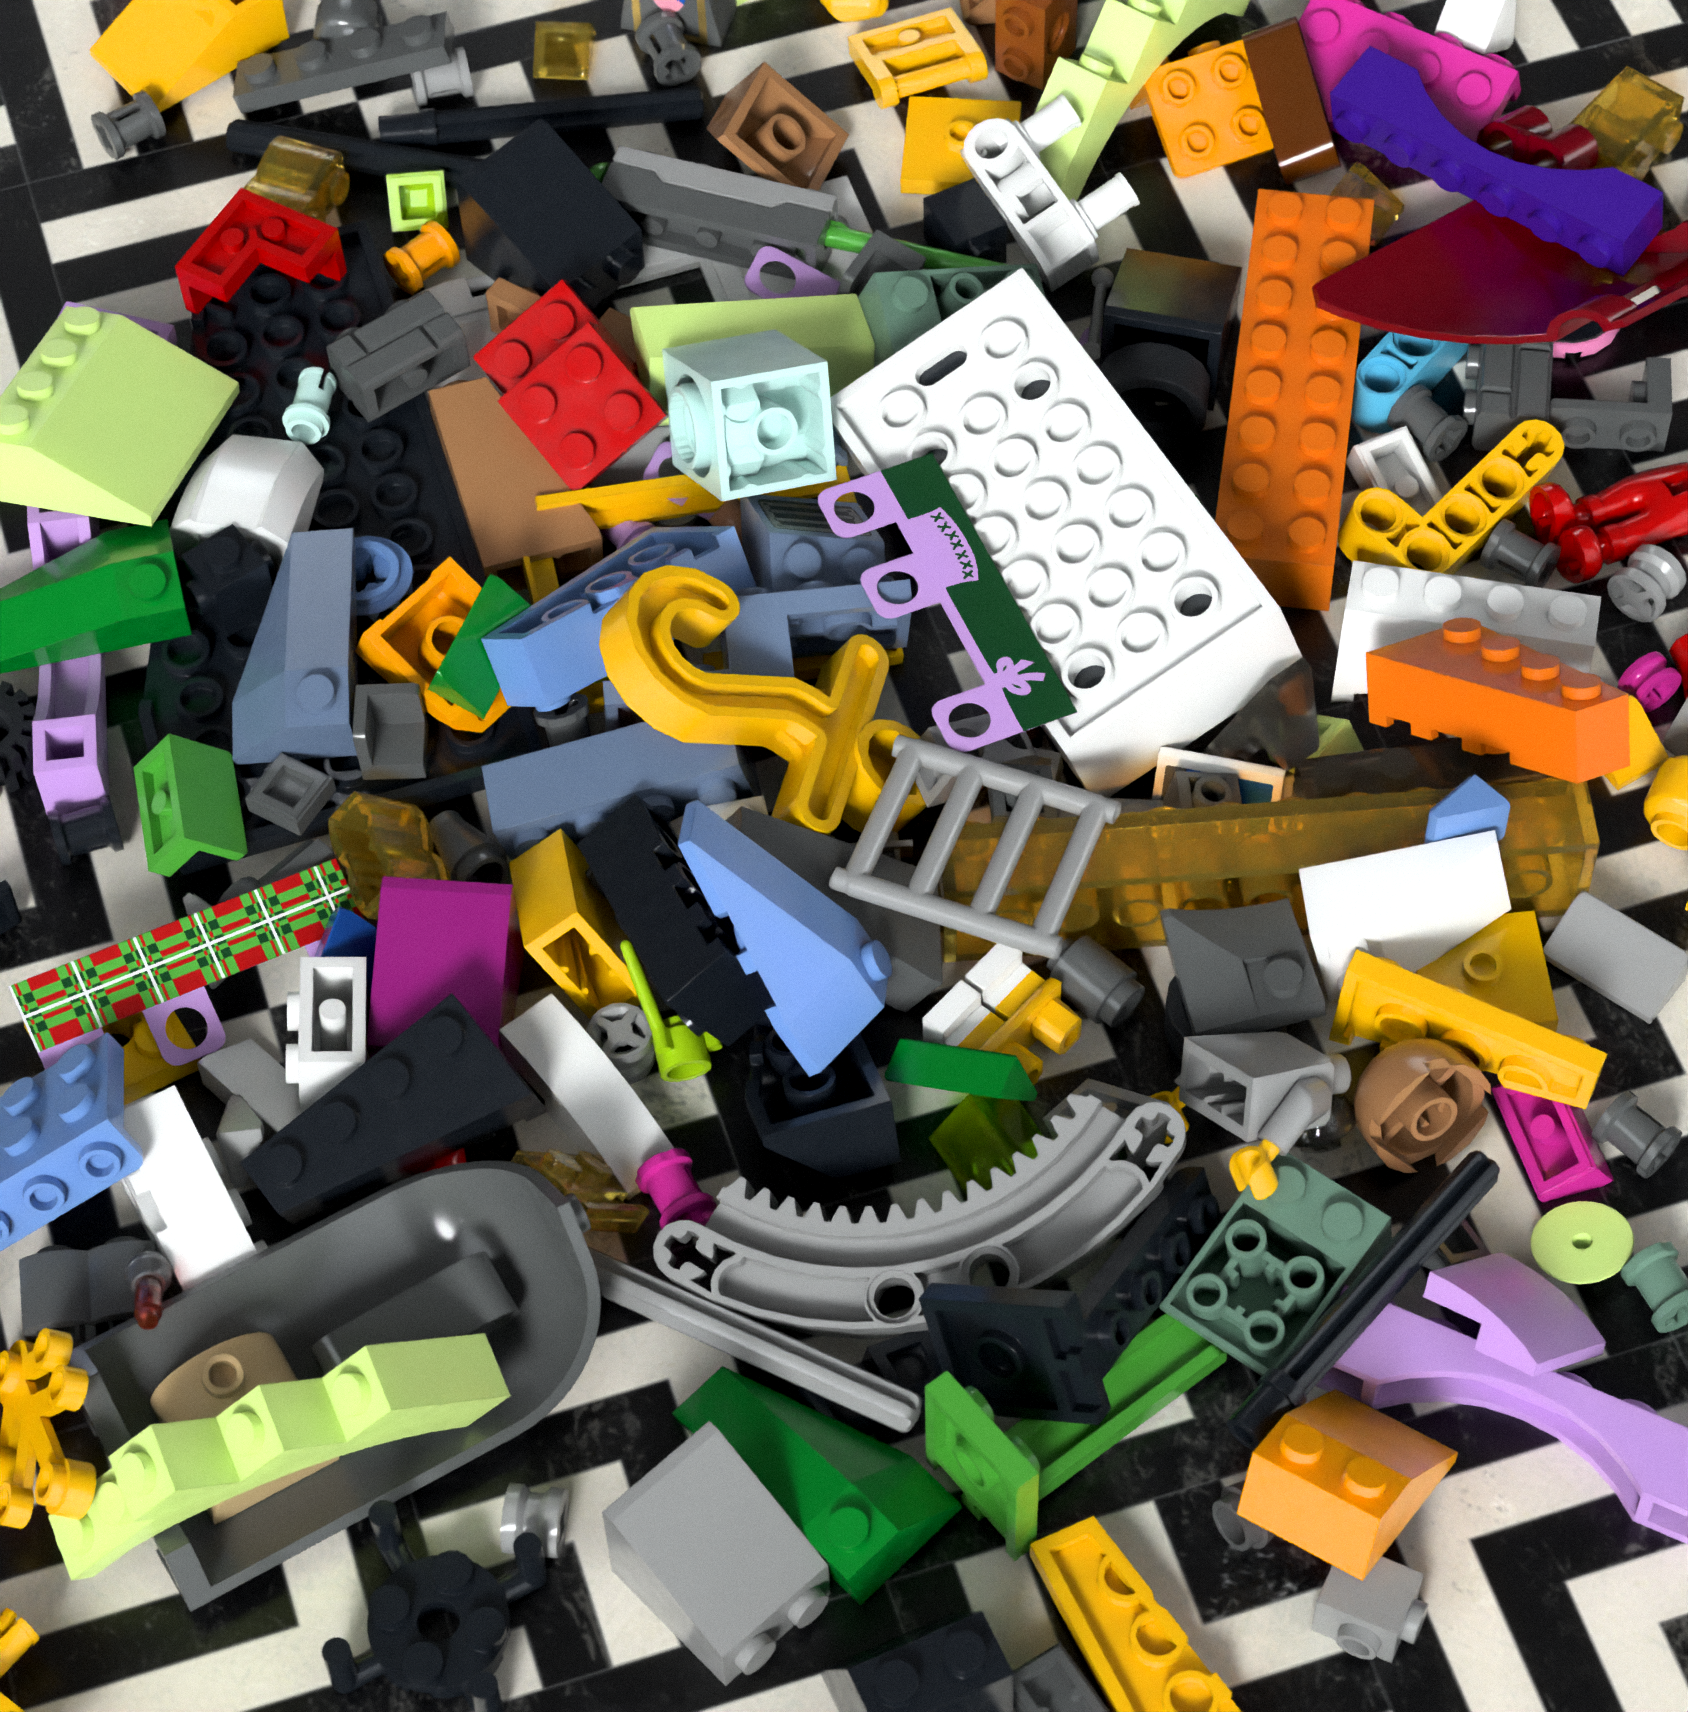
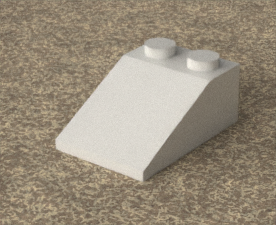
M1495 830L1299 869L1310 937L1329 1001L1339 1000L1346 970L1356 949L1375 957L1389 958L1397 962L1403 969L1416 974V970L1437 960L1511 910Z

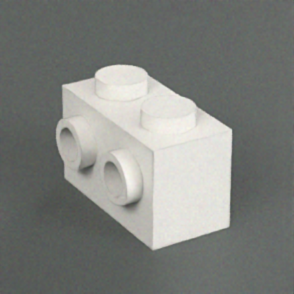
M300 957L299 992H287V1030L299 1031L298 1044H286V1084H299L300 1110L308 1109L367 1061L368 1004L366 957Z

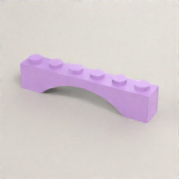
M27 506V525L33 571L100 535V518ZM104 653L39 666L38 699L35 715L32 720L33 773L46 813L55 809L60 814L97 805L100 797L110 796Z
M1344 1286L1341 1295L1349 1286ZM1393 1300L1316 1384V1387L1328 1392L1337 1389L1373 1409L1404 1403L1449 1402L1484 1407L1521 1419L1556 1437L1586 1460L1613 1489L1634 1522L1688 1544V1428L1659 1416L1652 1407L1634 1399L1620 1400L1592 1388L1585 1379L1570 1372L1555 1373L1550 1371L1533 1377L1475 1350L1477 1340L1462 1334L1454 1324L1435 1317L1426 1319L1398 1307Z

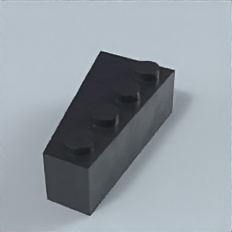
M634 794L577 843L589 865L585 874L597 891L609 901L615 912L614 918L630 939L664 1003L676 1011L680 1019L695 1035L700 1037L707 1032L729 1047L766 1015L765 1009L768 1005L773 1004L774 1001L758 971L748 975L745 974L736 957L740 949L735 938L734 925L729 916L720 919L714 915L678 847L679 835L664 815Z

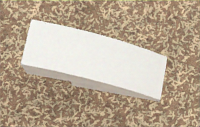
M551 993L499 1030L504 1056L545 1100V1106L548 1110L547 1114L629 1201L641 1192L635 1182L637 1170L652 1156L666 1152L674 1147L610 1059L579 1022Z

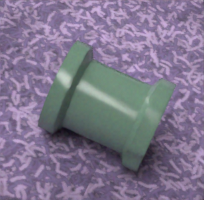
M1671 1241L1658 1242L1641 1250L1623 1266L1620 1273L1628 1286H1636L1654 1313L1651 1322L1660 1333L1674 1331L1688 1324V1278L1676 1262L1679 1252Z

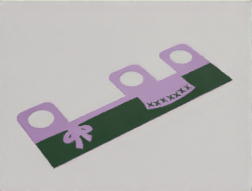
M933 453L833 486L819 494L818 505L832 531L839 537L851 538L895 522L897 523L913 553L871 567L862 573L861 585L875 611L884 618L892 619L941 603L980 674L984 685L939 700L932 708V716L951 749L968 752L1078 713ZM845 493H863L873 501L874 513L871 518L863 523H846L835 514L834 504L836 500ZM894 571L908 573L916 580L918 592L907 603H889L882 599L877 591V584L881 577ZM965 703L980 705L990 715V726L980 736H961L950 727L949 715L951 711Z

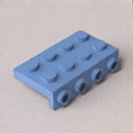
M108 1032L87 1045L78 1044L70 1048L56 1064L33 1078L24 1077L17 1080L0 1097V1252L135 1172L143 1164V1150L141 1146L124 1129V1049Z

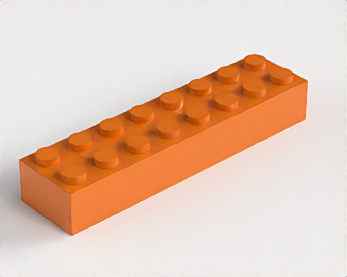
M1258 189L1215 522L1279 606L1329 611L1361 324L1317 308L1312 287L1318 281L1369 255L1375 200Z

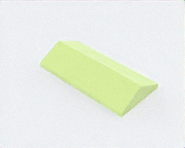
M856 293L641 306L630 309L639 380L667 413L662 349L776 329L828 361L830 397L874 368L875 343ZM669 419L664 420L659 426L669 425Z

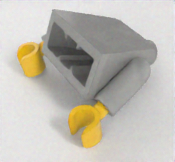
M1259 1032L1184 1037L1181 1075L1174 1081L1178 1087L1173 1092L1162 1091L1149 1097L1168 1102L1170 1106L1180 1113L1185 1123L1186 1132L1189 1129V1123L1182 1108L1188 1105L1246 1142L1260 1140L1261 1143L1258 1146H1247L1233 1153L1230 1158V1172L1238 1191H1243L1249 1184L1254 1198L1263 1200L1272 1195L1278 1186V1180L1271 1165L1273 1159L1278 1154L1286 1156L1305 1130L1325 1126L1330 1119L1332 1095L1344 1093L1348 1090L1351 1082V1070L1348 1061L1342 1054L1325 1055L1287 1033ZM1168 1134L1165 1140V1144L1173 1142V1140L1170 1139Z

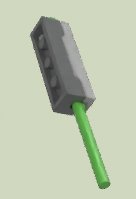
M619 145L613 162L598 163L589 169L641 227L643 244L749 269L757 252L763 247L771 246L823 272L831 254V248L859 254L873 235V233L848 228L843 223L838 222L837 196L770 181L758 176H749L714 168L706 164H697L658 155L651 151H641ZM895 239L927 258L923 268L927 270L1009 265ZM771 261L764 264L760 269V272L796 280L792 269L782 262Z

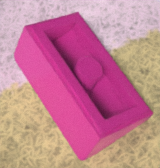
M1501 1083L1491 1088L1537 1197L1542 1203L1596 1189L1614 1181L1598 1142L1592 1138V1129L1582 1108L1504 1088Z

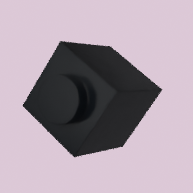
M975 178L923 198V235L930 247L1006 263L1007 223Z

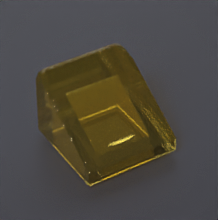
M536 21L533 77L589 80L595 42V31L592 24Z
M1359 162L1353 164L1330 193L1331 196L1375 200L1370 245L1374 247L1404 211L1405 205L1367 167Z

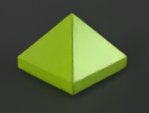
M444 170L386 174L392 232L420 230L423 224L431 220L438 222L444 228H449Z

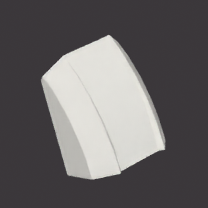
M232 434L200 464L183 493L170 527L177 559L182 561V554L233 524L249 543L256 539L265 547L274 563L275 571H279L291 534L293 532H306L309 529L324 477L323 467L303 442Z

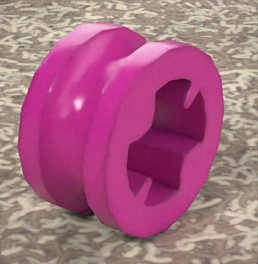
M1655 651L1647 653L1632 663L1622 674L1617 688L1628 693V696L1633 695L1641 704L1645 713H1648L1670 699L1680 686L1682 677L1675 668H1666V658L1661 652Z

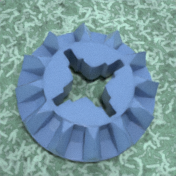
M376 536L356 537V581H363L366 575L371 573L374 566L377 582L368 583L365 589L357 592L356 589L357 616H368L376 622L380 612L387 609L395 610L405 595L412 594L414 570L408 554L397 543Z

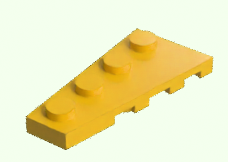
M1356 949L1347 967L1328 1039L1350 1046L1354 1037L1357 1036L1381 1043L1379 1046L1380 1052L1407 1038L1428 1037L1455 1046L1467 1055L1481 1072L1487 1071L1497 1074L1504 1088L1586 1109L1607 1057V1053L1590 1047L1587 1042L1576 1036L1559 1034L1528 1021L1516 1011L1499 1009L1466 995L1462 990L1451 984L1437 983L1403 969L1397 962L1389 958L1375 957Z

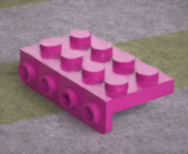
M1310 0L1298 21L1331 131L1338 134L1340 133L1333 128L1330 92L1369 46L1416 68L1427 94L1439 112L1460 133L1474 142L1477 140L1479 130L1499 119L1508 101H1516L1521 92L1519 71L1515 70L1513 64L1505 58L1492 53L1481 56L1465 49L1459 40L1448 34L1437 32L1433 36L1416 29L1402 15L1394 12H1386L1382 15L1365 8L1360 0Z

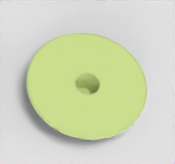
M1590 1201L1566 1203L1550 1210L1538 1221L1531 1235V1251L1538 1266L1551 1277L1573 1284L1594 1283L1613 1276L1629 1261L1634 1247L1633 1232L1625 1217L1607 1205Z

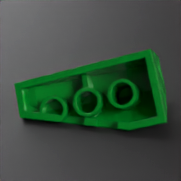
M167 519L155 521L152 527L135 525L106 531L0 588V674L192 635Z
M723 1366L672 1412L674 1418L691 1435L708 1421L722 1433L828 1564L829 1574L860 1606L962 1508L961 1504L912 1456Z

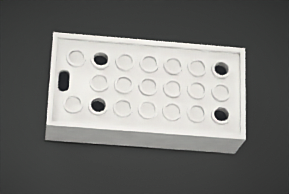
M1023 268L1011 274L830 397L832 425L864 476L933 453L1078 712L1041 725V728L1057 751L1061 753L1062 758L1085 790L1100 794L1105 798L1111 797L1157 766L1161 746L1177 749L1184 748L1306 665L1279 605Z

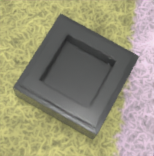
M280 753L246 796L245 800L250 812L301 836L336 791L333 777Z

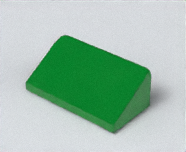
M490 573L428 690L484 719L500 690V686L481 638L531 605L502 579Z
M905 1038L899 1040L885 1071L886 1081L991 1098L1035 1101L1038 1094L1016 1055Z

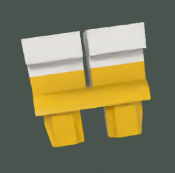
M997 943L965 975V982L960 980L923 1017V1041L1016 1055L1032 1084L1035 1085L1043 1073V1061L1028 1049L1039 1040L1058 1055L1065 1054L1081 1036L1082 1019L1068 1005L1061 1001L1062 982L1052 977L1045 981L1022 963V951Z

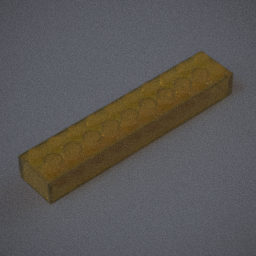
M1550 777L1530 783L1499 785L1486 782L1505 797L1511 806L1505 836L1497 841L1511 910L1506 913L1535 911L1536 918L1564 916L1580 891L1583 890L1589 893L1600 845L1587 781L1576 784ZM1418 787L1407 792L1383 794L1353 792L1342 797L1317 799L1287 797L1277 802L1250 804L1222 802L1210 807L1183 809L1162 806L1149 811L1120 813L1114 824L1105 823L1057 936L1063 937V942L1069 937L1077 941L1082 936L1089 935L1107 950L1167 946L1161 925L1160 910L1168 908L1184 910L1228 909L1264 904L1286 898L1290 901L1301 935H1310L1299 869L1424 844L1429 810L1455 788L1435 790L1429 787ZM1038 816L995 915L1030 926L1033 925L1080 816L1049 819ZM966 821L938 882V897L970 906L1007 822L980 823L977 821ZM940 925L944 963L981 960L997 944ZM1022 951V957L1039 956Z

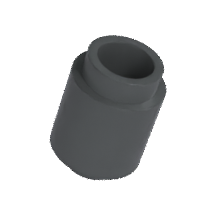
M1084 935L1077 941L1071 937L1065 939L1062 942L1060 956L1056 960L1049 958L1046 968L1051 971L1049 978L1052 977L1062 982L1061 996L1094 1023L1100 1024L1105 1022L1112 1029L1119 1027L1134 1012L1145 993V987L1136 981L1137 973L1089 935Z

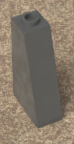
M742 806L725 820L854 916L872 941L878 940L883 944L892 964V974L888 977L886 1004L894 1009L907 1012L943 983L940 925L856 899L829 888V879L837 866L846 868L856 845ZM881 854L872 872V876L908 887L917 866ZM938 885L933 894L935 896H938Z

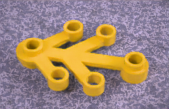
M44 1328L38 1334L35 1344L30 1341L17 1340L9 1351L4 1350L0 1353V1403L3 1405L0 1430V1525L23 1529L29 1522L34 1506L33 1484L36 1460L41 1469L35 1485V1500L37 1504L45 1506L47 1512L51 1515L76 1520L83 1518L91 1506L96 1488L95 1467L91 1463L65 1458L50 1421L51 1417L64 1410L77 1411L82 1406L87 1394V1371L68 1366L73 1350V1338L70 1333Z

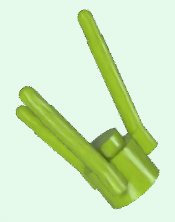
M623 940L620 944V949L641 1003L640 1007L644 1011L652 1032V1043L660 1077L668 1082H681L707 1073L712 1066L709 1052L720 1050L723 1047L722 1042L707 1032L700 1037L695 1035L679 1016L662 1019L636 951L630 940Z

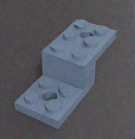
M884 575L881 577L877 584V591L882 599L892 604H904L912 600L910 579L894 581V578ZM860 580L855 585L832 587L828 582L812 581L797 586L794 591L770 593L768 589L761 587L745 588L735 592L740 604L739 615L721 632L720 643L724 669L715 670L714 666L708 664H695L693 666L706 673L795 678L793 658L833 655L852 636L857 634H864L874 638L884 649L907 647L911 613L892 619L880 616L875 611ZM611 680L603 681L606 732L644 722L638 714L626 705Z

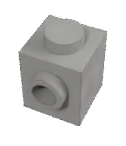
M1381 1557L1362 1581L1332 1565L1316 1601L1312 1630L1336 1640L1337 1645L1341 1649L1355 1657L1362 1659L1378 1657L1392 1663L1401 1640L1414 1644L1424 1622L1429 1604L1418 1600L1424 1573Z

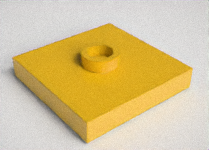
M909 96L900 178L901 193L933 195L975 178L959 150L964 148V141L969 131L978 123L987 119L1000 118L1005 120L1009 118L1011 122L1017 120L1020 124L1021 101Z
M1535 911L1505 913L1437 960L1416 970V974L1437 983L1451 984L1468 996L1499 1009L1516 1011L1530 1022L1554 1032L1557 1031L1559 1019Z

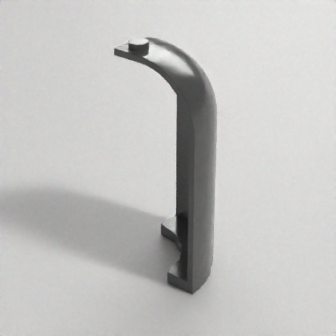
M475 1161L430 1170L392 1184L73 1348L68 1366L84 1369L88 1373L87 1394L80 1409L93 1435L98 1436L109 1457L151 1424H160L150 1404L151 1396L158 1385L175 1369L194 1356L226 1340L249 1333H270L276 1339L298 1380L322 1378L324 1374L311 1352V1347L317 1341L457 1261L482 1251L488 1253L520 1310L513 1320L487 1335L511 1396L469 1426L402 1438L339 1456L340 1459L217 1525L213 1524L208 1512L204 1510L153 1536L152 1539L158 1547L156 1550L158 1557L190 1612L368 1517L369 1509L375 1502L388 1500L394 1503L518 1436L547 1416L562 1401L581 1375L590 1357L597 1336L601 1311L598 1274L583 1233L591 1230V1225L583 1206L572 1192L564 1196L541 1173L528 1166L513 1162Z

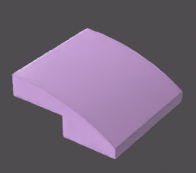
M1501 1252L1436 1269L1429 1273L1423 1297L1481 1323L1475 1350L1533 1377L1603 1355L1606 1341L1582 1310L1542 1275Z

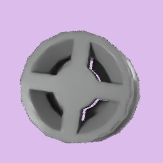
M1644 544L1636 548L1630 555L1627 563L1628 567H1623L1613 574L1609 579L1607 589L1611 600L1622 613L1640 622H1652L1664 611L1666 599H1672L1677 596L1684 588L1687 580L1682 565L1671 553L1662 547Z
M613 1003L600 1008L591 1017L587 1026V1033L606 1054L629 1085L642 1080L651 1072L655 1063L652 1032L644 1011L628 1003ZM626 1045L633 1047L631 1050L624 1052H615L618 1047Z
M510 1483L507 1487L502 1511L500 1534L502 1553L514 1554V1540L520 1534L530 1532L540 1538L544 1557L560 1558L567 1529L568 1490L566 1488L551 1487L545 1493L531 1492L525 1484Z

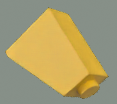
M560 828L509 862L523 946L589 1019L600 1008L613 1003H628L639 1006L641 1003L620 949L621 942L626 939L629 940V938L614 918L615 912L609 901L597 891L587 878L585 871L589 868V865L582 852Z

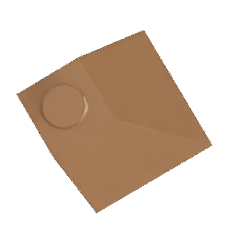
M765 61L727 92L707 127V130L721 144L760 177L817 191L821 188L849 136L845 130Z

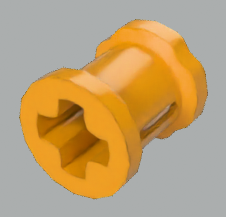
M433 220L423 224L420 229L421 234L401 248L394 246L383 254L384 264L388 273L396 284L410 295L418 292L424 286L423 282L443 267L451 269L458 265L461 260L460 252L451 235L443 226Z

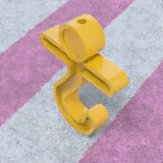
M665 565L643 573L614 603L603 617L601 624L599 648L606 673L626 705L652 728L683 743L763 746L788 761L789 764L771 817L827 836L837 828L842 819L854 830L862 833L896 761V757H892L895 738L899 734L913 739L921 738L911 728L895 720L876 719L872 721L889 670V659L882 645L868 635L857 634L852 636L823 664L815 687L794 677L706 673L694 667L682 657L674 645L672 637L695 648L708 646L739 615L740 604L738 597L727 584L696 568ZM915 781L892 831H900L927 807Z

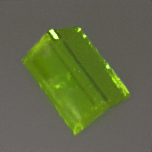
M968 1094L932 1133L929 1140L967 1194V1182L972 1179L986 1191L993 1188L990 1170L995 1166L1009 1176L1014 1175L1016 1169L1012 1155L1016 1151L1031 1159H1035L1038 1155L1032 1138L1036 1134L1041 1136L1043 1134L1019 1100Z

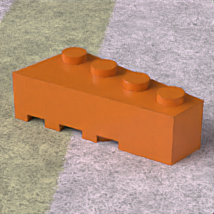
M1450 619L1443 623V628L1366 652L1369 723L1387 728L1394 724V720H1402L1410 723L1411 735L1430 741L1439 737V732L1460 737L1462 740V750L1481 756L1484 754L1509 753L1510 764L1576 784L1630 766L1628 693L1602 682L1601 678L1595 674L1583 673L1561 663L1560 659L1556 656L1542 654L1520 644V641L1515 637L1503 636L1482 626L1480 621L1476 619Z

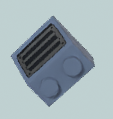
M754 495L740 498L742 548L756 586L766 588L770 593L794 591L797 586L812 581L828 582L832 587L855 585L861 579V575L865 570L885 563L884 541L876 529L851 538L837 536L827 522L817 499L771 495ZM835 502V514L842 521L850 524H859L868 520V517L858 503Z

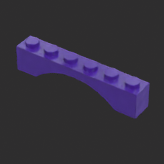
M1372 46L1366 49L1330 92L1333 128L1348 141L1363 143L1385 154L1395 165L1403 168L1410 167L1432 178L1442 189L1448 192H1459L1476 200L1489 213L1497 217L1506 216L1529 228L1538 238L1546 242H1557L1580 254L1592 266L1598 268L1606 267L1624 276L1663 227L1662 191L1614 167L1590 170L1549 169L1517 162L1491 152L1460 133L1439 112L1427 94L1416 68Z

